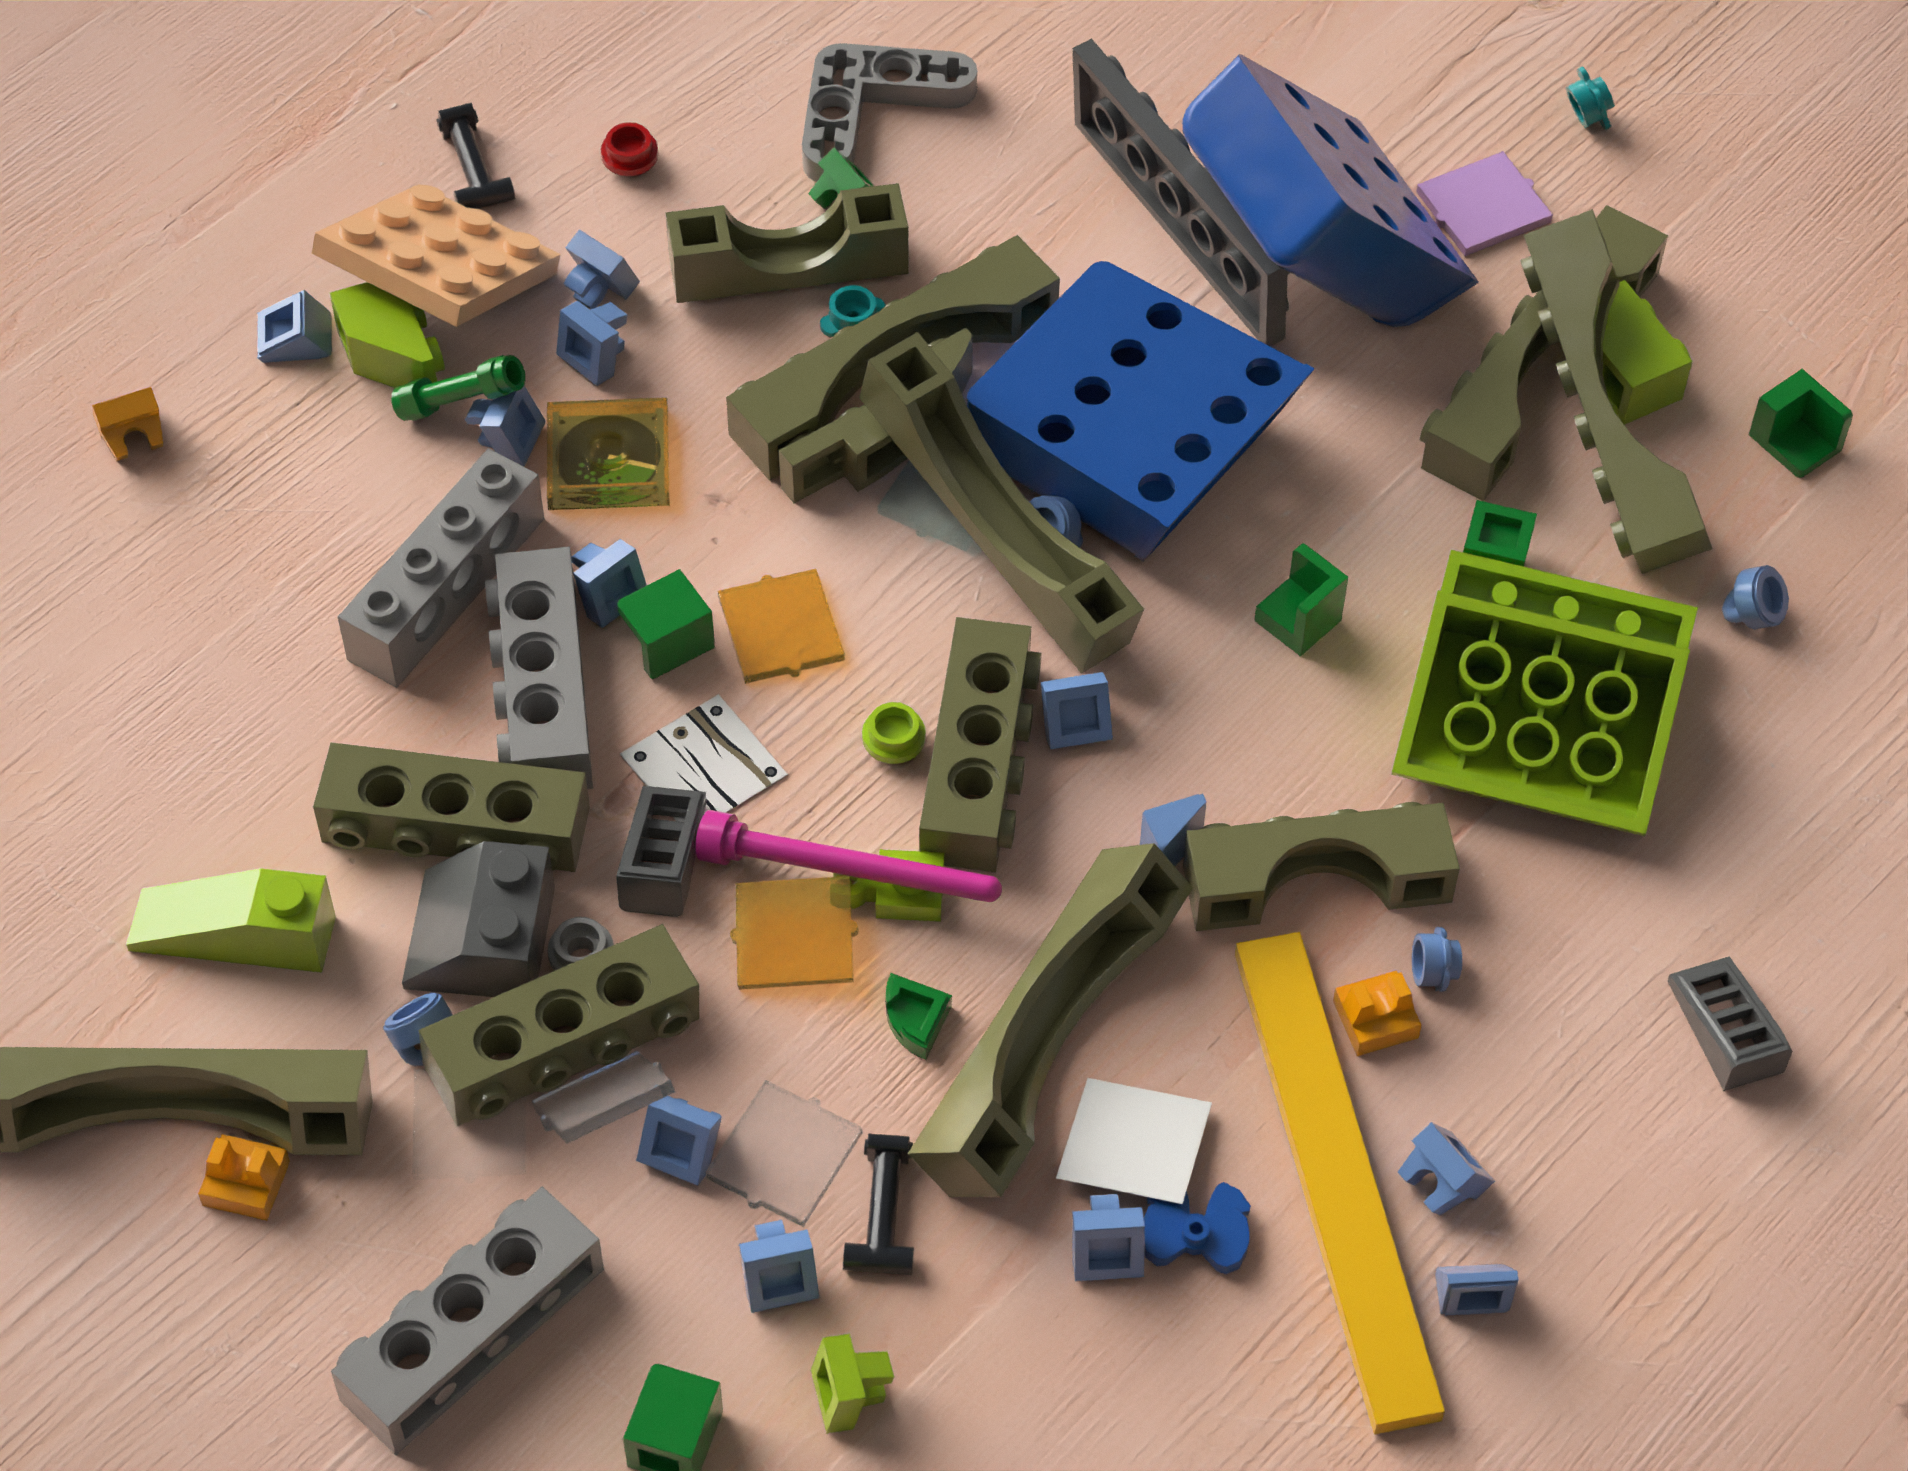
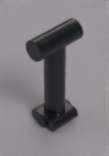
M472 103L438 110L439 118L436 119L439 132H441L443 139L452 138L469 185L467 188L453 191L455 202L467 208L479 209L514 200L515 192L510 177L491 181L474 131H477L476 123H479Z
M868 1133V1139H865L864 1155L868 1156V1161L874 1162L867 1240L866 1244L845 1242L843 1270L902 1275L913 1274L914 1247L894 1246L901 1164H909V1159H912L908 1155L913 1146V1142H910V1136Z

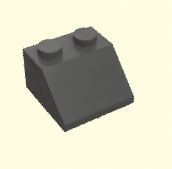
M483 841L426 869L402 979L403 989L495 997L539 978L555 891L549 847Z

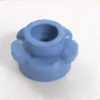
M1436 927L1434 933L1416 934L1412 946V972L1417 986H1435V991H1446L1450 980H1458L1460 978L1462 951L1458 940L1447 939L1446 930L1443 927Z

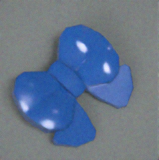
M1225 1182L1217 1184L1208 1202L1205 1215L1198 1213L1190 1214L1187 1191L1183 1204L1147 1197V1204L1150 1205L1144 1216V1255L1147 1260L1156 1266H1167L1186 1252L1191 1255L1202 1254L1217 1272L1229 1274L1240 1269L1248 1251L1250 1233L1246 1216H1249L1251 1205L1239 1189Z

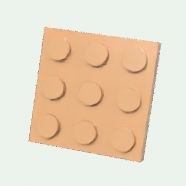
M420 184L315 232L311 253L455 327L555 276L561 256L560 253L541 245L535 236L524 232H515L493 221L488 213L475 208H467L445 197V194L440 189Z

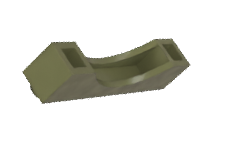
M1606 205L1596 219L1619 282L1626 280L1641 298L1659 274L1668 235ZM1543 290L1538 291L1534 297L1529 295L1523 297L1512 316L1510 328L1504 335L1497 332L1492 336L1482 354L1479 367L1474 373L1467 370L1462 374L1453 389L1449 405L1444 411L1435 409L1421 431L1420 441L1425 443L1421 469L1482 501L1487 498L1514 463L1522 426L1517 403V389L1532 363L1550 346L1538 311L1548 308Z
M1593 209L1525 234L1524 237L1531 256L1521 259V265L1531 292L1535 293L1543 290L1548 308L1538 311L1549 345L1561 342L1566 360L1556 363V367L1567 397L1579 395L1584 413L1574 416V420L1585 450L1595 447L1598 450L1603 466L1592 469V473L1603 503L1606 504L1612 501L1616 503L1621 520L1610 525L1622 558L1634 555L1643 574L1712 550L1710 539L1686 474L1663 462L1638 442L1615 414L1609 402L1603 376V339L1609 310L1620 283Z
M1018 235L998 246L988 247L975 259L951 272H945L936 276L928 285L905 298L891 301L880 312L854 326H847L841 329L828 341L806 353L794 355L776 370L756 381H748L742 384L734 393L726 397L729 436L770 481L780 475L779 450L786 447L794 438L802 434H810L833 422L842 406L862 387L868 361L917 332L928 345L937 339H945L964 328H967L973 335V343H1013L1059 298L1060 278Z
M917 332L868 361L859 397L860 400L1081 674L1130 644L1144 608L1105 561L1085 552L1065 538L1041 516L1020 492L983 438L965 403L954 375L923 337Z
M1155 843L1102 849L908 1152V1155L949 1197H1002L1035 1143L1034 1120L1038 1098L1049 1068L1065 1039L1084 1012L1109 983L1139 955L1163 937L1193 889L1190 883Z
M0 1047V1152L19 1153L51 1138L87 1127L126 1120L169 1118L206 1121L239 1128L270 1140L293 1155H362L373 1103L367 1050Z

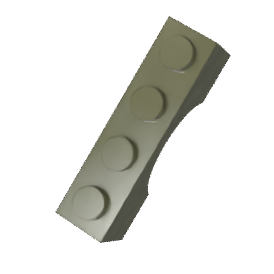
M899 183L841 190L830 208L816 219L800 226L779 230L759 229L748 226L734 218L724 205L665 212L669 260L677 303L909 274L908 223Z
M1406 802L1389 809L1362 812L1353 809H1342L1325 816L1298 819L1289 816H1278L1261 823L1234 826L1225 823L1209 824L1201 829L1188 830L1186 832L1183 859L1185 879L1193 887L1189 894L1196 931L1260 924L1265 906L1277 889L1288 881L1306 874L1335 873L1355 879L1370 888L1387 909L1391 910L1452 903L1460 870L1444 803L1422 805L1417 802Z

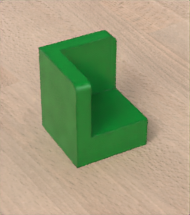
M1800 369L1759 397L1748 435L1793 475L1803 478L1842 451L1852 422L1853 413L1805 370Z
M1302 543L1292 553L1289 578L1256 606L1254 621L1301 657L1342 621L1348 576L1309 546Z
M681 569L619 599L617 602L618 613L641 643L644 670L651 679H656L715 648L712 610Z
M652 1365L623 1436L627 1467L639 1471H701L723 1412L720 1382L665 1365Z

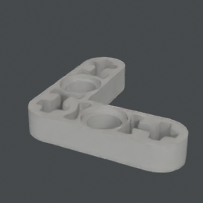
M845 43L824 47L818 52L814 62L802 139L803 171L815 182L823 174L824 170L819 166L818 162L824 156L825 140L834 141L835 148L854 163L863 102L938 108H960L969 104L977 93V65L969 56L953 51ZM837 69H844L843 86L834 85L833 76H835ZM898 69L909 73L910 77L902 82H891L884 79L882 75L887 71ZM921 74L927 75V81H921ZM948 78H957L956 82H947ZM835 106L848 111L845 117L835 120L824 118L819 114L823 109Z

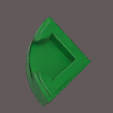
M890 973L885 994L886 1016L890 1029L897 1040L908 1051L926 1060L952 1007V995Z

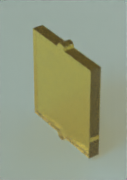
M817 569L773 578L771 575H764L759 582L718 591V600L745 684L785 674L798 677L802 670L845 661V653Z
M850 876L735 883L736 928L731 930L730 937L732 942L737 945V986L739 990L854 982L853 937L858 935L859 928L857 923L852 920Z

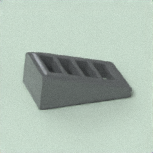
M652 786L642 787L616 875L619 907L623 911L674 917L683 914L696 857L697 831L704 815L707 801L706 792ZM661 815L685 819L684 822L652 819V816Z
M1730 956L1669 974L1667 981L1723 1091L1785 1072L1793 1051L1782 1030ZM1721 979L1724 985L1723 988L1700 995L1694 988L1695 986ZM1729 999L1734 1004L1733 1007L1713 1013L1708 1008L1710 1005ZM1739 1019L1744 1024V1026L1724 1031L1721 1027L1722 1024ZM1750 1038L1754 1043L1752 1046L1739 1050L1733 1044Z

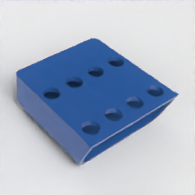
M1239 54L1185 110L1182 129L1186 141L1268 258L1277 266L1369 315L1374 321L1391 327L1409 326L1418 322L1479 283L1359 119L1352 117L1242 54Z
M1099 261L1092 264L969 389L967 393V407L983 438L1010 477L1040 496L1050 495L1067 499L1076 507L1082 522L1135 554L1134 557L1144 562L1266 430L1315 368L1308 364L1304 365L1110 262Z

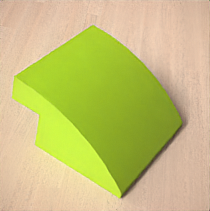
M1451 550L1441 591H1437L1391 775L1645 836L1690 653L1688 647L1698 607Z

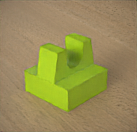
M850 1334L822 1338L811 1367V1374L826 1434L854 1430L862 1407L885 1401L886 1392L884 1385L892 1383L894 1379L888 1351L855 1353Z

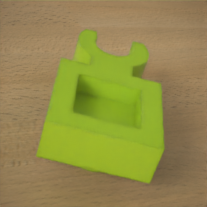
M880 849L879 855L941 867H944L945 853L883 849ZM833 873L835 878H850L855 881L850 886H831V906L836 909L852 910L860 907L865 902H876L877 919L941 922L943 896L941 893Z

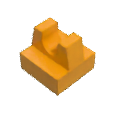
M152 387L92 405L93 416L100 436L104 439L116 461L128 458V450L124 439L132 431H140L145 434L151 450L163 447L159 407Z
M1396 970L1335 988L1333 1003L1357 1056L1419 1039L1422 1025L1414 1009L1412 994L1402 972L1398 973Z
M224 1134L220 1138L216 1137L206 1161L205 1177L198 1192L202 1206L267 1221L290 1163L287 1150Z

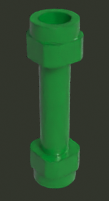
M501 355L486 360L478 365L477 370L433 383L429 378L423 377L397 386L391 395L392 407L401 420L415 421L429 417L438 411L441 405L484 394L489 399H496L521 390L525 385V370L521 361L516 356Z

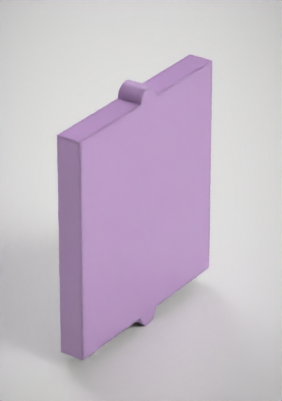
M1504 151L1417 184L1416 192L1435 216V223L1439 228H1444L1464 256L1549 224L1553 216L1533 190L1534 182L1531 179H1525Z

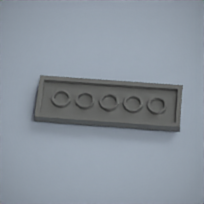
M1092 38L1072 48L1076 127L1259 341L1270 347L1284 340L1286 312L1289 310L1287 279L1290 272L1277 266L1268 258L1207 169L1190 152L1189 145L1183 134L1178 129L1174 128L1171 130L1158 115L1156 106L1150 96L1145 92L1139 93L1127 80L1124 69L1117 58L1113 55L1107 57Z

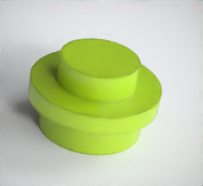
M889 702L878 706L865 720L862 728V741L866 751L876 760L889 764L904 763L913 759L921 752L926 740L925 725L920 716L911 707L899 702Z

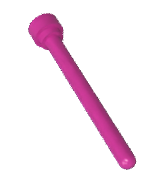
M713 810L706 811L700 821L696 836V855L698 860L719 865H727L731 860L740 861L743 856L983 902L996 901L1002 893L1000 881L993 876L750 831L746 823L738 822L737 816L730 813Z

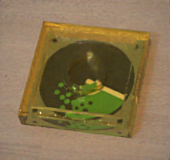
M667 397L547 402L548 510L670 506Z

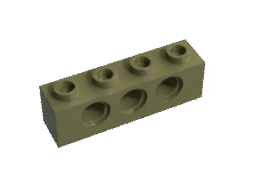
M956 617L919 826V851L945 853L944 866L996 872L1000 848L1012 849L1016 810H1009L1006 807L1009 794H1021L1025 757L1015 756L1017 741L1029 742L1033 704L1023 702L1026 689L1037 690L1042 653L1030 651L1031 626ZM992 690L997 691V693H986L983 691ZM986 742L990 745L979 746L975 745L974 743ZM968 795H978V796H981V797H983V798H980V799H968V798H965V796H968Z
M331 742L313 809L321 841L332 843L343 849L357 850L369 847L394 850L408 857H423L427 854L453 857L483 841L549 847L552 871L576 872L590 804L585 772ZM387 803H396L390 807H380ZM452 810L460 811L453 815H443L445 812ZM513 818H524V820L515 823L506 822Z
M661 924L419 1029L422 1062L457 1127L474 1119L486 1120L500 1114L510 1103L537 1091L543 1093L553 1091L565 1084L571 1076L597 1064L610 1065L618 1062L633 1048L658 1037L671 1038L680 1034L692 1022L699 1019V983L666 928ZM619 1000H632L636 1002L629 1006L612 1004ZM560 1026H570L576 1028L575 1030L568 1033H557L552 1031L553 1029ZM498 1053H511L515 1055L507 1060H494L490 1058Z

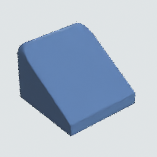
M307 291L298 292L258 312L257 358L261 362L312 360L331 355V313Z
M1196 794L1145 810L1142 814L1140 845L1155 843L1169 861L1176 866L1184 857L1186 832L1204 827L1207 803L1204 795Z
M1504 1264L1437 1267L1435 1278L1440 1314L1448 1316L1507 1313V1311H1510L1519 1281L1517 1270Z

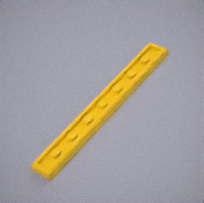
M1295 932L1236 943L1235 958L1373 1434L1442 1422L1445 1413L1301 933Z

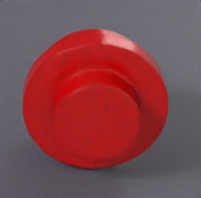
M633 122L621 123L609 130L601 145L602 162L609 171L617 175L637 176L649 171L656 164L658 145L646 127Z

